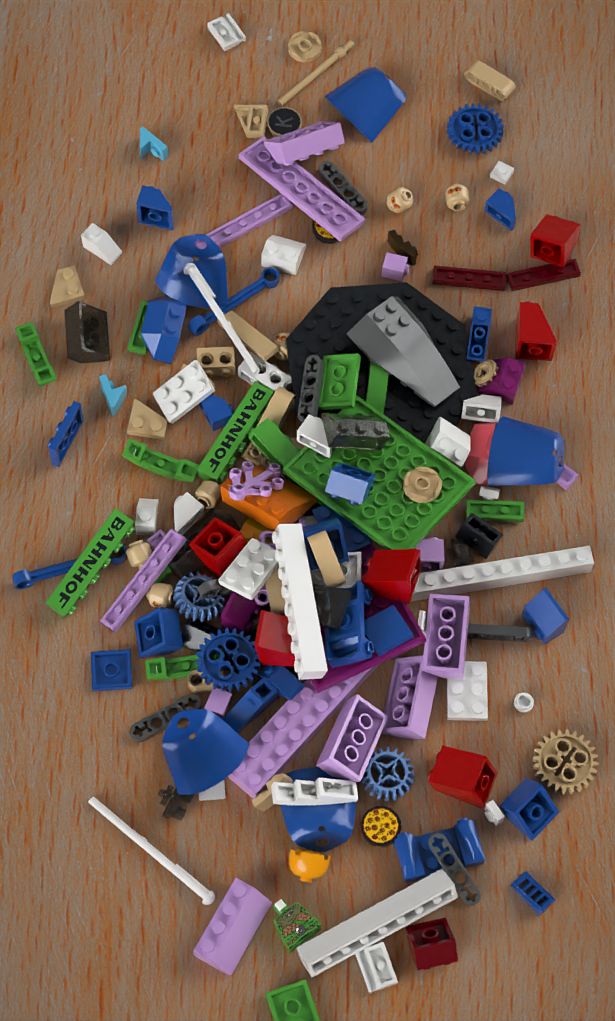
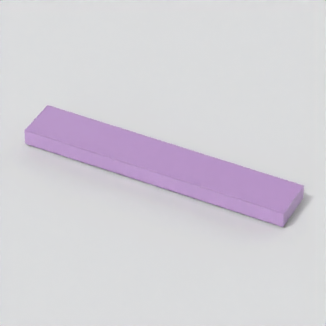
M281 193L206 235L221 248L293 209V204ZM198 240L195 246L198 249H204L207 244L203 240Z
M171 528L100 622L116 633L187 539Z

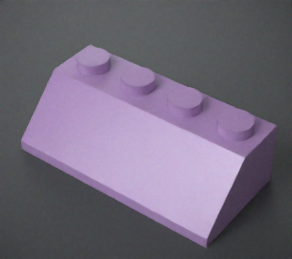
M321 121L263 141L276 163H282L284 166L292 165L298 159L300 161L309 159V155L323 154L324 150L338 149V145L345 143L340 122Z
M429 595L425 635L427 642L424 645L422 671L442 678L463 680L470 612L469 596Z
M423 655L397 658L395 660L384 711L388 719L382 734L408 740L425 739L438 676L422 671Z
M358 694L346 700L316 766L332 777L360 782L388 716Z
M235 878L195 947L194 956L231 976L271 907L272 902L254 887Z

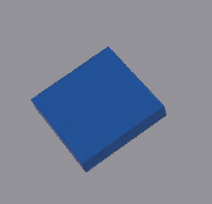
M394 605L364 621V635L373 643L374 650L378 656L414 638L413 633Z
M130 649L91 652L93 692L132 689Z

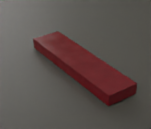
M575 258L568 260L565 267L547 264L507 273L506 278L512 292L580 277L581 272Z
M434 265L432 284L505 291L506 272Z

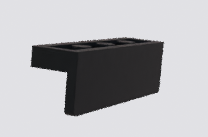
M191 618L185 623L181 635L183 646L196 652L201 651L199 645H206L204 638L211 640L210 633L212 632L217 636L219 628L205 622L201 623L198 619L193 622ZM229 644L226 648L229 650H233L237 646L234 644ZM224 652L225 661L228 660L232 665V659L229 660ZM239 660L237 663L244 666L248 662L246 660Z

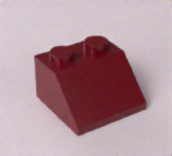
M446 917L405 926L417 971L458 962L456 940Z

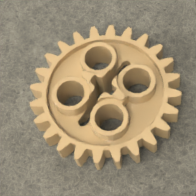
M559 729L556 736L553 732H550L549 738L543 736V743L538 742L537 747L539 749H535L533 752L537 755L532 758V761L536 762L533 765V769L539 770L535 776H542L540 783L547 782L546 789L553 786L554 793L561 789L562 795L565 794L566 790H569V793L573 795L574 788L581 792L582 786L587 788L589 785L587 781L592 782L594 780L592 775L597 773V770L594 768L598 767L599 763L594 760L597 759L598 755L592 754L595 747L589 748L590 740L582 741L584 735L578 738L576 737V731L569 735L568 729H566L565 734H562ZM563 745L566 747L567 751L562 752L558 749L557 746ZM575 748L576 750L568 763L565 764L560 774L556 776L555 773L560 768L562 762L566 759L571 749ZM579 756L583 758L584 762L578 763L574 757ZM553 761L556 767L551 768L546 762ZM564 773H571L573 775V778L567 779L564 776Z

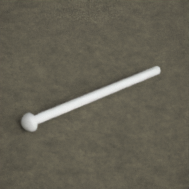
M187 263L183 268L184 274L190 275L254 374L259 373V367L232 328L230 321L227 322L224 314L214 300L216 298L215 294L198 268L193 263Z
M94 796L91 797L88 802L197 893L203 899L202 904L210 905L214 902L215 894L212 890L209 891L182 867L171 862L147 842L145 837L140 836Z

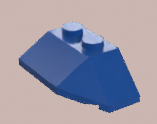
M167 295L148 302L141 337L154 360L171 364L180 338L186 304L176 301Z

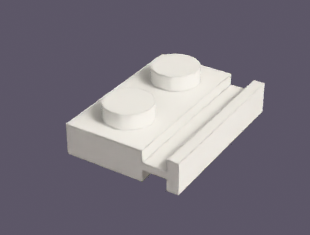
M229 13L224 17L221 16L207 23V28L224 51L239 45L242 41H246V36Z
M384 942L367 947L355 954L369 994L398 983Z

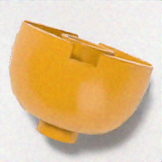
M290 849L289 866L295 875L300 876V881L312 882L313 879L320 878L326 873L331 855H319V852Z

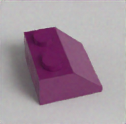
M509 357L495 359L493 361L497 363L499 368L496 372L497 375L492 378V381L488 382L487 386L479 387L477 393L500 396L501 401L513 404L526 363Z
M233 591L221 614L222 629L228 628L229 632L232 633L234 628H236L238 635L241 631H244L245 635L253 625L252 620L254 616L257 617L262 606L256 603L255 598L250 600Z

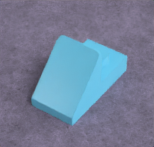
M142 126L140 128L141 159L150 151L155 157H159L163 161L167 159L168 147Z
M106 374L99 376L100 386L111 415L114 416L127 396V387L124 385L114 388L112 380L108 381Z

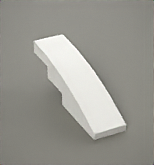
M318 777L315 782L295 780L293 784L273 782L271 785L273 804L328 805L358 801L355 781Z

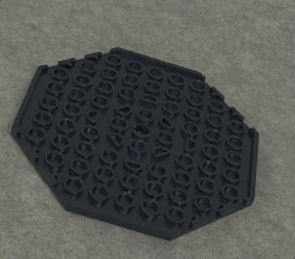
M407 282L330 288L285 340L292 393L296 395V397L294 396L296 416H298L305 362L311 355H317L323 360V357L327 355L358 353L361 356L356 395L365 401L370 361L347 333L367 313L391 296L399 297L424 325L460 387L436 407H432L417 396L412 388L409 386L405 387L400 383L401 380L393 374L391 376L388 374L383 414L425 444L439 417L456 426L461 420L464 400L478 396L472 360L466 359L469 344L466 326ZM311 378L308 385H313L316 378ZM309 395L306 398V402L312 401L314 396ZM318 409L317 417L327 425L342 409Z

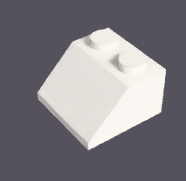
M271 235L267 239L261 254V266L273 267L278 271L296 275L307 244Z
M439 417L425 445L460 468L470 452L471 436L442 417Z

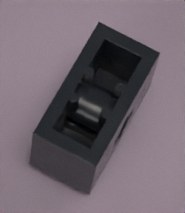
M471 513L463 522L455 537L487 559L498 545L503 534Z

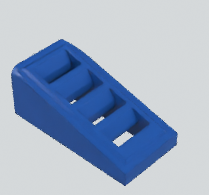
M526 871L510 885L538 916L555 902L554 897ZM526 879L528 883L523 888H520L519 885ZM531 885L534 887L528 894L525 893ZM538 892L539 895L533 900L531 896ZM544 898L545 901L539 906L537 902Z

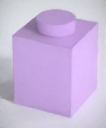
M387 252L381 277L403 281L404 275H408L410 265L407 264L408 257Z
M221 687L215 690L212 689L204 709L215 713L223 719L232 703V693L226 688L223 692H221Z

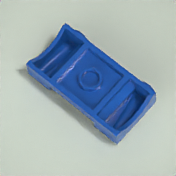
M360 580L345 590L325 591L326 662L333 668L369 659L374 652L373 643L364 635V606L370 605L373 593Z
M468 817L457 820V824L453 828L437 831L446 837L465 868L484 864L485 858L474 820H469ZM403 832L398 834V838L394 840V848L400 862L404 883L424 879L442 869L441 864L428 844V839L433 833L415 837L414 834ZM437 836L433 838L434 843L432 845H437L440 849V852H437L438 856L443 851L449 850L448 846L445 849L441 844L443 838L438 839ZM446 854L443 857V863L447 866L452 865L455 861L454 856L451 854Z

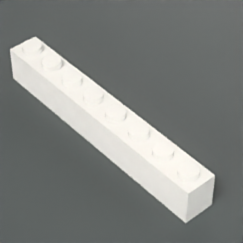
M278 524L272 533V542L276 545L275 559L279 563L278 577L282 580L281 594L285 598L284 611L289 620L288 634L292 638L291 652L295 655L294 670L298 673L299 680L322 679L328 669L302 525Z
M442 868L296 947L299 957L310 976L314 977L458 898L455 885Z

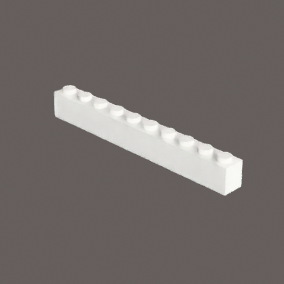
M590 546L420 573L411 602L429 599L430 594L455 595L591 572L594 565Z

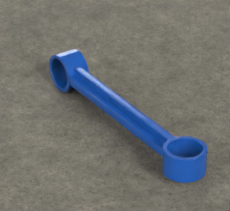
M273 267L265 268L261 273V278L229 298L228 304L219 307L222 313L225 315L265 287H276L279 284L278 270ZM266 275H274L276 279L268 281L264 277ZM213 310L203 316L198 315L189 322L188 328L195 336H199L218 318Z
M124 545L121 547V550L124 552L122 557L113 558L110 556L112 564H122L126 560V547ZM77 559L34 571H18L12 575L14 587L16 589H25L32 586L34 582L66 574Z

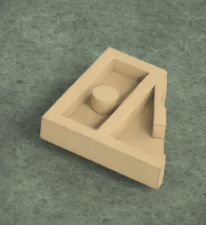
M234 105L246 137H264L268 106Z
M75 265L57 270L50 299L51 308L85 299Z
M134 399L127 434L164 440L168 420L137 399Z

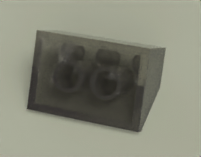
M77 301L65 309L67 358L79 363L109 361L107 312L81 301Z
M322 413L321 415L328 447L381 450L390 438L386 421L376 416Z

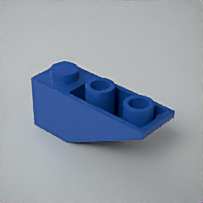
M474 306L466 358L468 360L485 362L492 309Z
M265 677L262 678L240 699L223 720L239 733L278 699V690Z

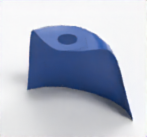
M370 67L361 71L324 97L367 139L373 142L402 106L407 95L379 68Z
M205 234L189 235L177 239L171 245L155 279L160 290L168 297L181 303L195 307L211 308L190 275H185L183 272V268L187 263H193L215 294L216 298L214 300L220 307L228 304L226 263L222 250ZM196 241H205L207 244L206 248H196ZM193 256L198 257L199 260H193Z
M504 416L499 419L489 451L488 486L541 485L557 482L564 469L563 437L553 430ZM553 450H556V456L553 455ZM560 455H561V457H562L561 467H559V457H560Z
M192 709L176 713L169 722L162 741L164 755L178 794L186 795L206 791L227 778L239 767L249 747V743L223 719L206 709ZM187 718L189 720L188 726L183 729L178 728L177 722L179 719ZM195 733V738L190 739L189 736Z
M319 767L298 769L285 774L292 778V784L295 780L315 782L318 777L346 780L332 777ZM356 802L328 805L280 804L290 837L298 846L315 852H326L346 842L353 832ZM324 826L325 831H318V828ZM322 838L329 841L328 845L324 847L316 845V841Z

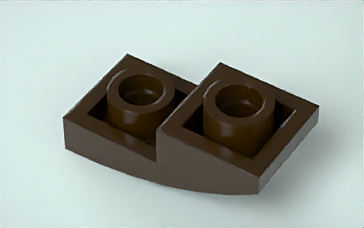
M395 229L388 231L387 242L397 255L408 257L407 263L415 265L418 256L415 246L412 247L410 241L403 242L401 235H398Z

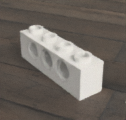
M252 352L249 354L260 371H264V373L254 374L245 360L238 367V376L251 385L257 382L274 392L279 386L286 390H292L291 375L289 373L282 372L278 366L264 361ZM295 403L293 404V406H292V408H291V410L294 411V412H295Z

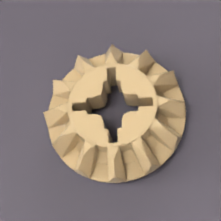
M486 360L479 364L474 371L475 384L479 387L487 386L488 382L492 381V378L497 375L496 372L499 369L497 363L493 360Z

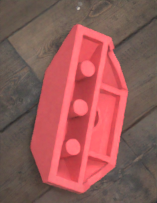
M496 422L474 424L470 434V452L464 462V466L468 475L476 480L475 484L479 486H488V458L492 437L497 425Z

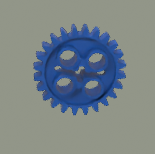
M472 103L470 108L467 104H465L464 109L458 107V112L453 111V116L449 117L447 123L448 139H452V145L457 144V150L462 147L463 153L469 150L470 155L473 151L477 155H479V151L486 154V149L492 151L493 147L497 148L498 143H501L504 125L502 124V119H498L499 114L493 115L494 109L488 111L487 105L481 108V104L475 107L474 103ZM473 117H475V119H476V125H475L476 128L473 126V124H474V119H473ZM475 129L477 132V141H475Z
M226 628L223 634L218 629L217 636L211 632V640L204 638L206 645L200 644L199 648L201 651L197 652L199 659H196V664L200 665L197 667L198 672H203L201 679L207 678V685L213 682L214 690L221 686V692L224 691L225 687H228L229 692H232V687L240 691L241 684L247 687V680L253 682L252 675L258 676L256 669H259L261 664L258 663L260 659L254 648L255 641L250 642V635L244 638V631H241L238 635L236 628H234L232 633H229L228 628ZM229 644H234L237 646L233 650H229L226 648ZM219 646H221V647L223 648V650H224V652H225L227 658H228L229 660L232 659V665H233L234 668L239 672V674H236V673L234 672L233 667H232L231 663H230L228 660L225 661V655H224V653L218 648ZM217 654L220 658L218 660H211L210 656ZM239 660H246L248 663L241 666L237 662ZM224 670L231 672L229 676H222L220 673Z

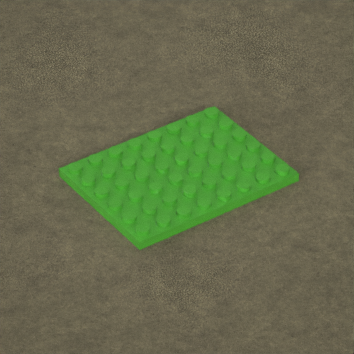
M357 395L354 408L342 409L326 425L332 444L330 458L305 446L283 468V473L386 550L415 549L476 483V480ZM340 462L376 474L367 499L362 504L354 505L349 503L348 499L342 497L340 499L330 496V493L325 492L331 470ZM416 467H429L435 470L441 478V492L435 500L428 503H417L405 494L403 489L404 477L407 472L414 470Z

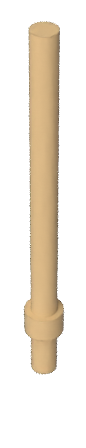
M350 40L344 46L337 48L332 56L277 101L278 105L282 107L335 61L342 59L346 52L355 45L354 42Z

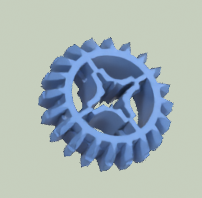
M198 571L195 576L190 573L188 577L184 576L177 583L174 589L173 600L176 602L175 608H179L180 614L185 613L186 619L192 617L193 622L196 619H199L201 623L204 619L209 622L212 617L216 619L218 614L223 611V607L226 604V595L202 599L197 590L198 586L202 583L214 580V575L209 578L207 573L202 576Z
M386 747L385 752H383L382 748H378V754L373 751L372 758H370L361 779V783L366 784L364 787L365 791L372 789L370 796L378 794L377 800H380L381 796H385V801L388 802L389 796H392V799L395 801L397 800V794L400 797H404V791H410L408 785H413L414 783L411 779L415 777V773L412 772L414 765L409 764V757L403 759L404 752L398 755L397 748H394L393 752H390V747ZM388 760L392 762L389 764H383L380 761ZM398 765L401 767L403 771V780H401L399 778V775H397V773L395 772ZM372 768L379 775L377 783H375L371 776ZM391 771V775H387L383 778L384 773H388ZM385 784H392L395 787L385 788L383 786Z

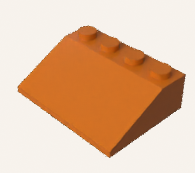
M261 464L254 466L253 478L266 471L267 468ZM244 472L241 473V484L246 482ZM230 477L220 485L223 502L273 532L278 524L295 523L318 499L281 477L284 481L283 488L281 490L272 488L269 497L246 495L245 499L241 501L233 500L229 496L228 489L233 485ZM268 478V479H266V480H264V481H266V482H272V479H269V478Z

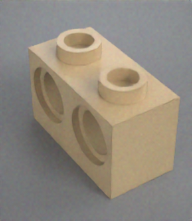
M234 346L197 348V361L208 378L212 376L228 377L235 375ZM209 362V363H211V364H209V365H204L203 363Z

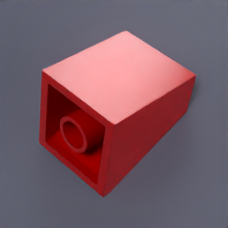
M546 214L530 235V257L565 267L580 236V224Z
M531 301L520 302L516 318L515 359L552 361L557 340L539 303Z
M214 517L189 543V546L216 579H219L246 546L247 542L241 532Z
M420 549L375 550L373 557L368 559V571L363 573L361 582L371 589L375 596L410 604L421 573Z
M261 610L254 647L262 665L294 667L295 655L291 652L292 638L288 634V616Z
M442 745L440 752L436 755L434 768L429 773L428 782L438 792L484 809L498 773L486 756Z

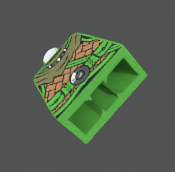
M281 899L273 905L279 914L274 919V925L289 954L322 928L321 923L298 902L289 907Z

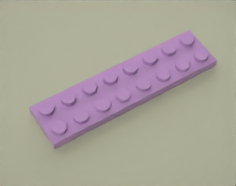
M262 137L239 153L241 161L340 242L365 224L366 219L295 161L294 164L288 166L276 163L264 145L263 141L268 140L267 138Z

